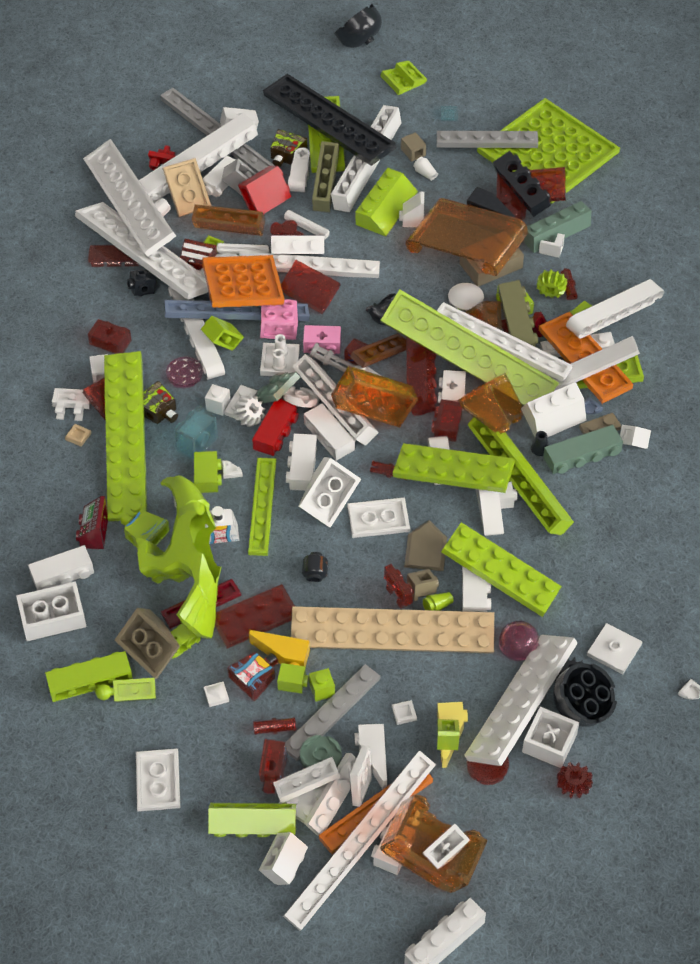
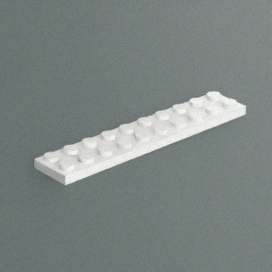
M111 139L83 158L147 257L176 237Z
M104 202L76 210V218L187 300L208 292L205 276L166 247L162 246L147 257L119 213Z

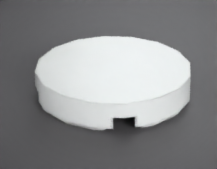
M292 386L283 395L285 401L300 407H316L320 401V398L313 390L300 387V390L295 389V386Z

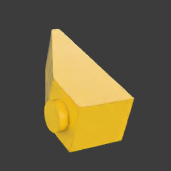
M250 630V643L267 655L270 653L274 654L277 658L275 661L279 664L285 663L306 667L310 652L309 640Z

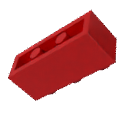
M281 399L274 401L252 439L253 449L274 456L276 451H280L284 437L287 438L290 434L292 423L295 424L298 420L297 406Z

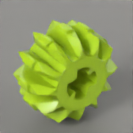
M552 269L550 271L544 270L538 276L536 289L539 290V294H545V297L550 296L553 299L555 296L559 298L566 291L567 279L564 277V274H559V271L554 272Z

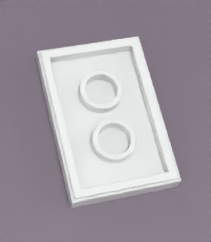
M405 497L347 503L352 538L410 532Z
M178 749L136 752L137 811L180 808Z

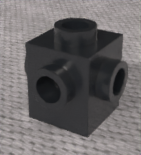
M143 269L130 271L127 286L128 289H131L134 296L155 294L156 278L154 274Z

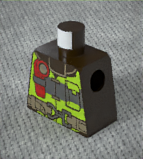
M278 129L270 148L273 165L281 167L283 163L291 165L295 150L298 148L307 149V138Z
M160 381L155 382L143 392L145 418L156 424H159L164 419H167L170 423H174L177 420L178 414L174 412L176 410L175 398Z

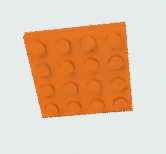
M273 255L202 257V265L212 308L284 305V295Z

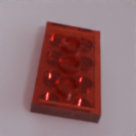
M565 167L529 170L531 177L539 181L541 189H546L551 197L549 198L550 202L566 201ZM497 173V198L504 205L522 204Z
M281 584L216 612L215 628L228 649L249 640L250 630L265 633L292 621V607H295Z

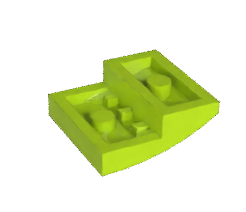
M410 61L398 62L395 68L383 70L380 75L398 95L427 82V78Z

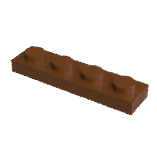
M397 333L352 351L350 358L357 365L365 368L408 350L411 343Z

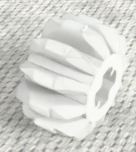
M251 394L242 396L233 405L236 408L233 413L237 414L236 420H241V425L252 427L259 424L265 416L262 413L265 408L261 406L263 401L258 402V396L252 397Z

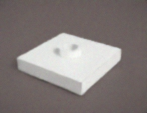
M606 623L587 652V656L624 674L641 647L642 641Z
M362 745L350 773L353 806L360 807L372 780L370 747Z

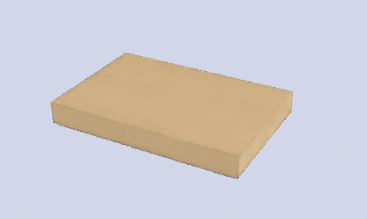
M196 158L162 168L179 217L212 207Z

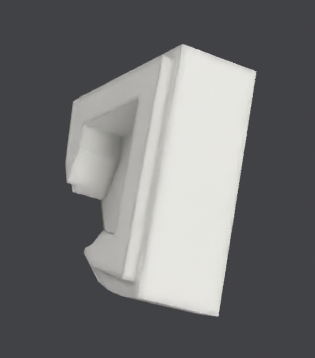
M222 461L224 479L243 477L240 467H237L230 461Z
M690 679L678 692V695L685 699H699L700 685Z

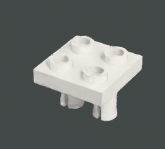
M282 334L275 336V343H263L260 376H274L276 374L282 375L285 372H296L293 366L299 361L300 344H286L285 336Z

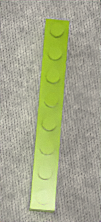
M479 411L467 424L490 455L514 458L515 464L509 481L512 482L514 488L548 533L564 534L574 521L493 415Z

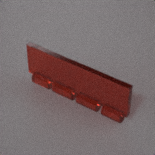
M90 245L88 262H91V267H104V262H107V267H122V262H125V267L139 266L135 260L114 245Z

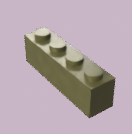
M321 142L312 197L313 211L330 212L332 203L331 193L334 190L339 158V143Z
M520 280L498 284L499 296L509 334L536 347L538 337L537 333L532 331L534 321L528 315L530 306L529 302H525L524 299L526 297L525 286H521Z

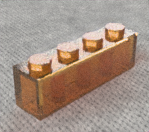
M194 204L192 223L195 228L263 236L265 217L263 212Z

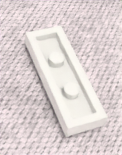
M330 757L273 783L281 803H284L341 778L333 757Z

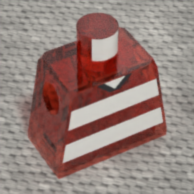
M184 239L180 258L196 270H201L203 268L202 257H215L217 255L216 245Z

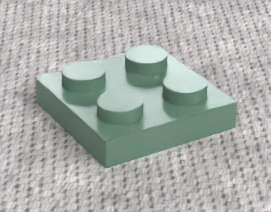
M285 372L282 375L276 374L269 379L270 383L258 390V402L263 401V404L278 401L300 378L298 373Z

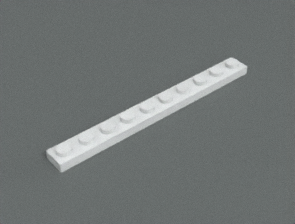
M421 751L417 752L284 914L283 917L299 931L303 929L436 765Z

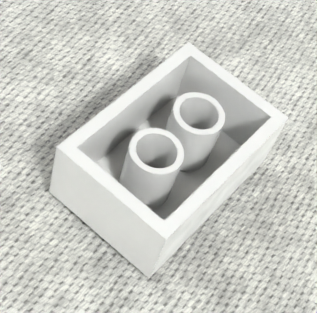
M76 581L16 596L27 641L86 627Z

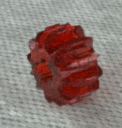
M569 762L568 766H562L557 774V787L562 788L563 795L569 792L570 799L574 794L580 799L582 793L587 795L589 788L593 785L591 780L592 772H587V766L581 768L579 762L576 766Z

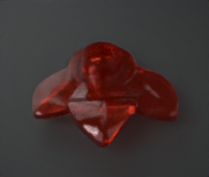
M287 220L283 224L274 222L270 228L272 235H304L302 232L297 231V223L294 220Z

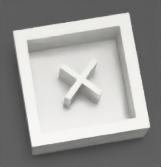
M540 707L524 739L522 752L562 768L577 736L579 722Z

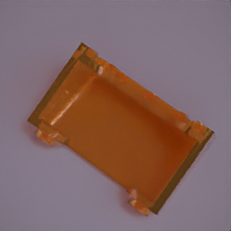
M506 373L478 386L457 400L461 408L495 433L499 431L502 434L510 430L509 426L522 420L523 412L521 408L523 406Z

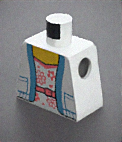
M220 506L214 507L210 513L216 528L210 535L209 544L239 541L238 524L231 509H223Z

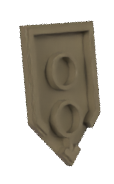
M430 520L408 534L404 568L444 571L445 554L441 553L447 543V537Z

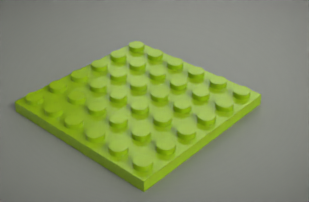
M546 98L500 130L538 131V148H477V152L492 163L508 151L513 155H517L522 162L521 165L523 167L526 166L531 172V177L539 181L541 189L547 190L551 197L549 198L551 204L620 152V147Z

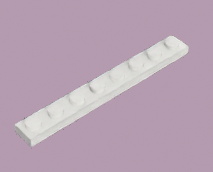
M239 251V256L273 255L277 272L379 278L380 261Z
M444 302L437 310L553 378L563 382L572 370L571 364Z

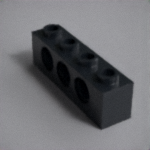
M508 151L493 162L495 171L531 215L535 217L551 206L549 201L551 197L546 189H541L539 181L531 177L529 169L521 165L520 158Z

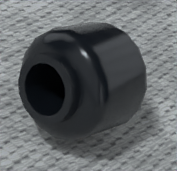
M311 552L310 555L305 556L302 564V575L309 582H321L322 579L326 578L328 574V559L322 556L320 552Z

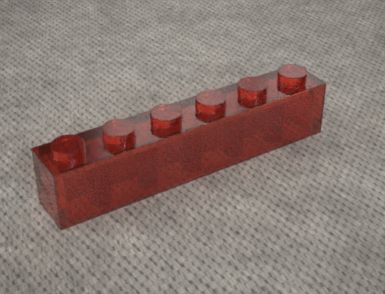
M406 337L407 408L414 416H420L435 411V403H437L435 388L437 384L435 381L436 367L434 360L436 359V354Z

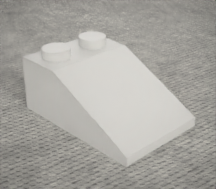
M324 457L314 472L298 507L326 526L331 527L361 479L332 458Z

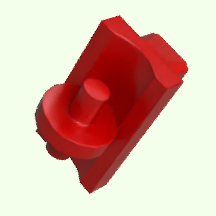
M166 145L164 150L159 149L158 152L149 150L150 169L155 170L160 167V164H165L175 157V152L171 151L170 146Z

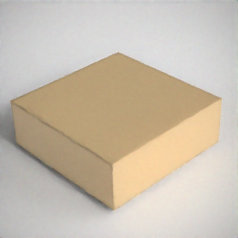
M74 424L65 436V440L82 447L91 435V430Z

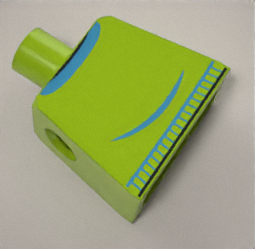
M144 510L139 511L134 517L126 513L120 521L125 526V538L136 548L137 538L157 545L170 531L168 520Z

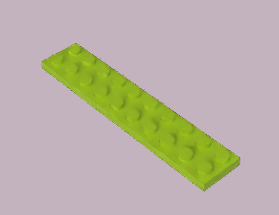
M400 289L381 319V322L523 406L530 401L554 392L559 384L553 378Z
M141 351L104 355L108 521H121V518L126 513L134 517L141 510L147 512Z

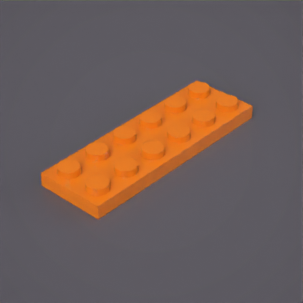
M567 312L540 325L539 331L567 363L571 364L602 350V348L591 335L580 339L566 327L567 321L573 316L570 312ZM617 365L582 379L602 404L633 389V383Z

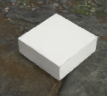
M412 700L392 704L397 725L417 721Z

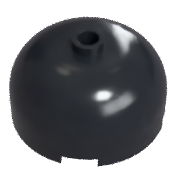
M371 4L369 8L365 7L344 24V27H340L334 34L346 47L356 48L364 43L368 45L375 40L373 37L381 28L382 19L380 13Z
M576 663L563 671L557 678L553 692L554 702L562 716L579 722L581 727L594 726L605 721L613 714L617 704L613 689L615 685L608 673L598 665Z

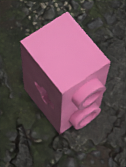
M305 325L304 353L310 354L314 345L318 343L320 347L328 351L332 350L334 354H340L341 326Z

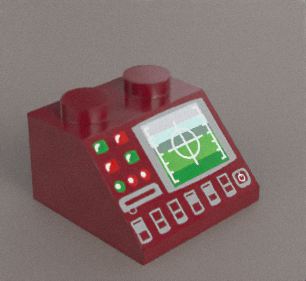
M100 496L85 505L83 514L79 515V525L81 526L80 530L76 531V541L79 542L80 547L85 545L86 549H104L108 526V510L105 496Z

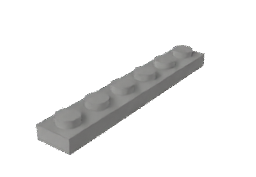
M437 131V147L538 148V131Z
M365 664L282 745V749L298 761L302 744L312 736L321 735L323 737L381 679V676Z

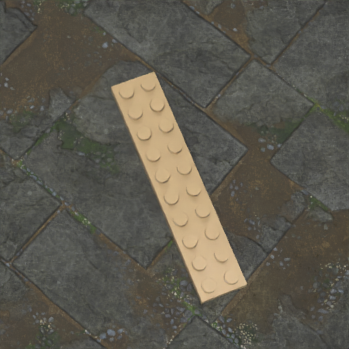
M292 607L291 637L309 640L310 648L494 653V612Z

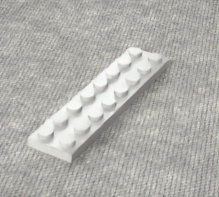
M541 635L465 753L464 756L467 761L502 766L576 647L577 642L575 638Z

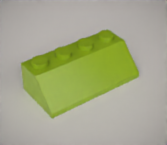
M387 168L355 211L356 225L386 237L398 221L399 211H403V203L415 196L418 191L403 173Z

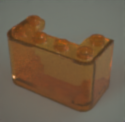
M414 794L400 804L380 846V850L439 889L453 893L468 886L488 840L483 838L481 833L476 830L463 832L470 841L450 862L437 870L422 853L452 826L436 819L434 814L428 812L430 808L428 800L421 795Z

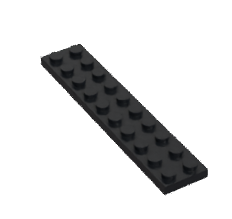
M288 73L263 90L264 96L335 143H339L341 147L370 166L396 149L394 141Z

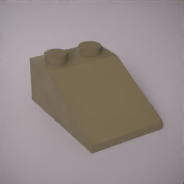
M143 608L135 610L115 638V641L155 679L159 677L180 647L164 622L150 609Z

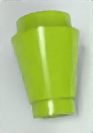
M450 592L427 595L423 599V607L427 611H440L452 604L454 599Z

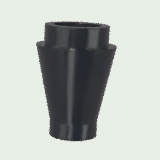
M538 431L531 445V451L537 456H543L544 447L549 446L547 433Z

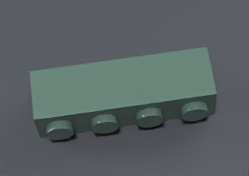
M580 201L525 227L524 243L535 253L539 251L541 240L555 243L558 233L564 234L565 239L590 227L591 209Z
M610 425L544 447L543 458L552 474H562L568 471V469L580 468L586 463L598 462L604 457L618 455L622 451L623 440L614 425Z

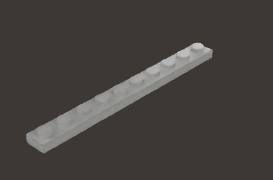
M171 88L160 95L161 101L206 136L221 127L219 122L176 89ZM246 143L230 153L256 173L268 166H274Z

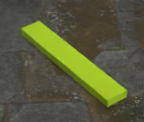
M257 458L248 555L268 556L276 458Z

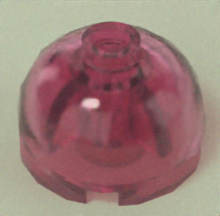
M514 621L507 624L502 629L499 637L501 652L511 660H525L529 653L536 650L539 645L538 632L531 624L525 621Z

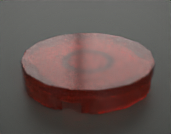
M508 757L502 766L467 761L469 775L483 785H494L501 782L509 770Z

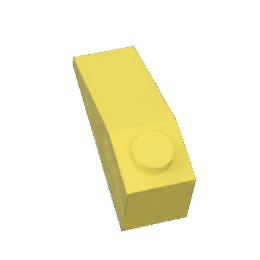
M463 702L437 704L438 719L459 720L460 738L464 730V722H468L467 710H463ZM440 750L442 768L447 767L454 750Z

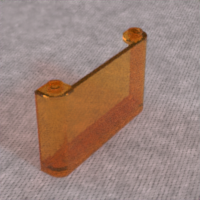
M439 198L407 239L406 247L412 253H419L422 250V246L477 261L483 273L497 276L527 236L528 229L526 224L518 218Z

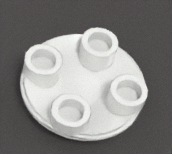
M460 283L450 289L448 299L449 303L454 307L472 312L482 304L484 294L478 286L472 283Z

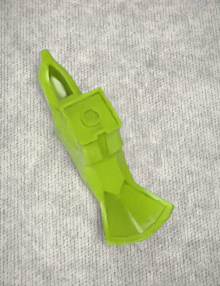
M180 475L167 477L160 483L172 491L177 506V515L171 541L166 551L163 552L155 544L137 538L139 570L147 578L151 577L152 581L157 584L167 579L180 583L189 577H193L194 585L176 615L181 623L187 626L193 634L209 639L213 637L218 580L222 568L214 562L209 544L210 535L215 530L216 525L209 511L210 504L205 500L193 482Z

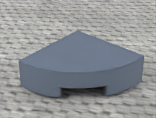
M591 397L584 401L586 414H597L603 411V407Z

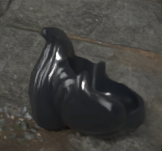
M395 293L387 295L379 304L373 303V305L366 307V311L376 323L387 326L381 322V319L395 298Z

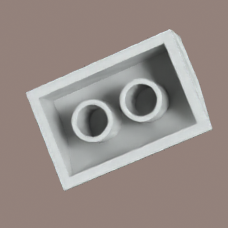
M576 382L530 401L521 408L534 437H536L538 431H544L547 433L548 438L586 421L584 398Z

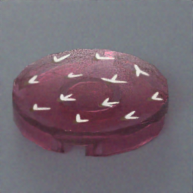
M179 357L171 361L167 366V380L177 388H191L202 379V365L194 358Z

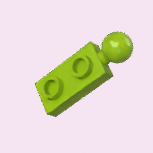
M155 678L114 680L113 687L107 684H100L96 688L95 693L100 700H107L114 696V702L156 699Z

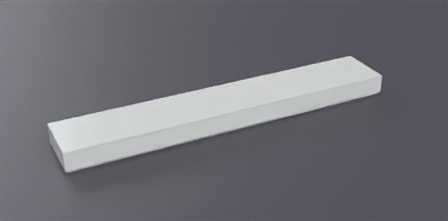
M631 336L571 363L572 370L563 382L553 378L559 382L554 391L640 354L634 337Z

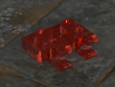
M392 564L385 566L386 590L390 595L393 594V591L398 596L396 603L400 609L412 604V594L414 592L410 584L404 582L401 572L395 569Z

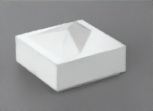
M224 682L204 687L209 707L229 702Z

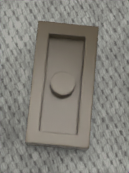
M610 413L579 425V428L583 434L610 425H614L616 430L619 431L622 426L614 413Z

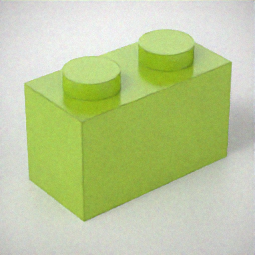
M214 316L206 320L201 328L202 332L214 344L229 350H234L244 338L231 323Z
M217 451L194 452V484L201 493L218 492V486L222 485V475L218 474V470H222V462L217 457Z

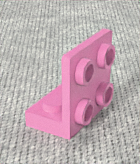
M286 299L284 300V305H261L260 338L275 339L276 335L282 334L285 336V339L296 340L298 327L297 301Z

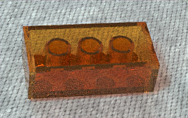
M352 366L347 367L331 393L337 409L399 428L418 400L413 386Z

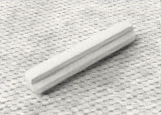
M291 210L285 212V220L315 235H324V239L329 236L330 231Z
M218 243L217 252L239 254V251L269 253V247L267 245Z

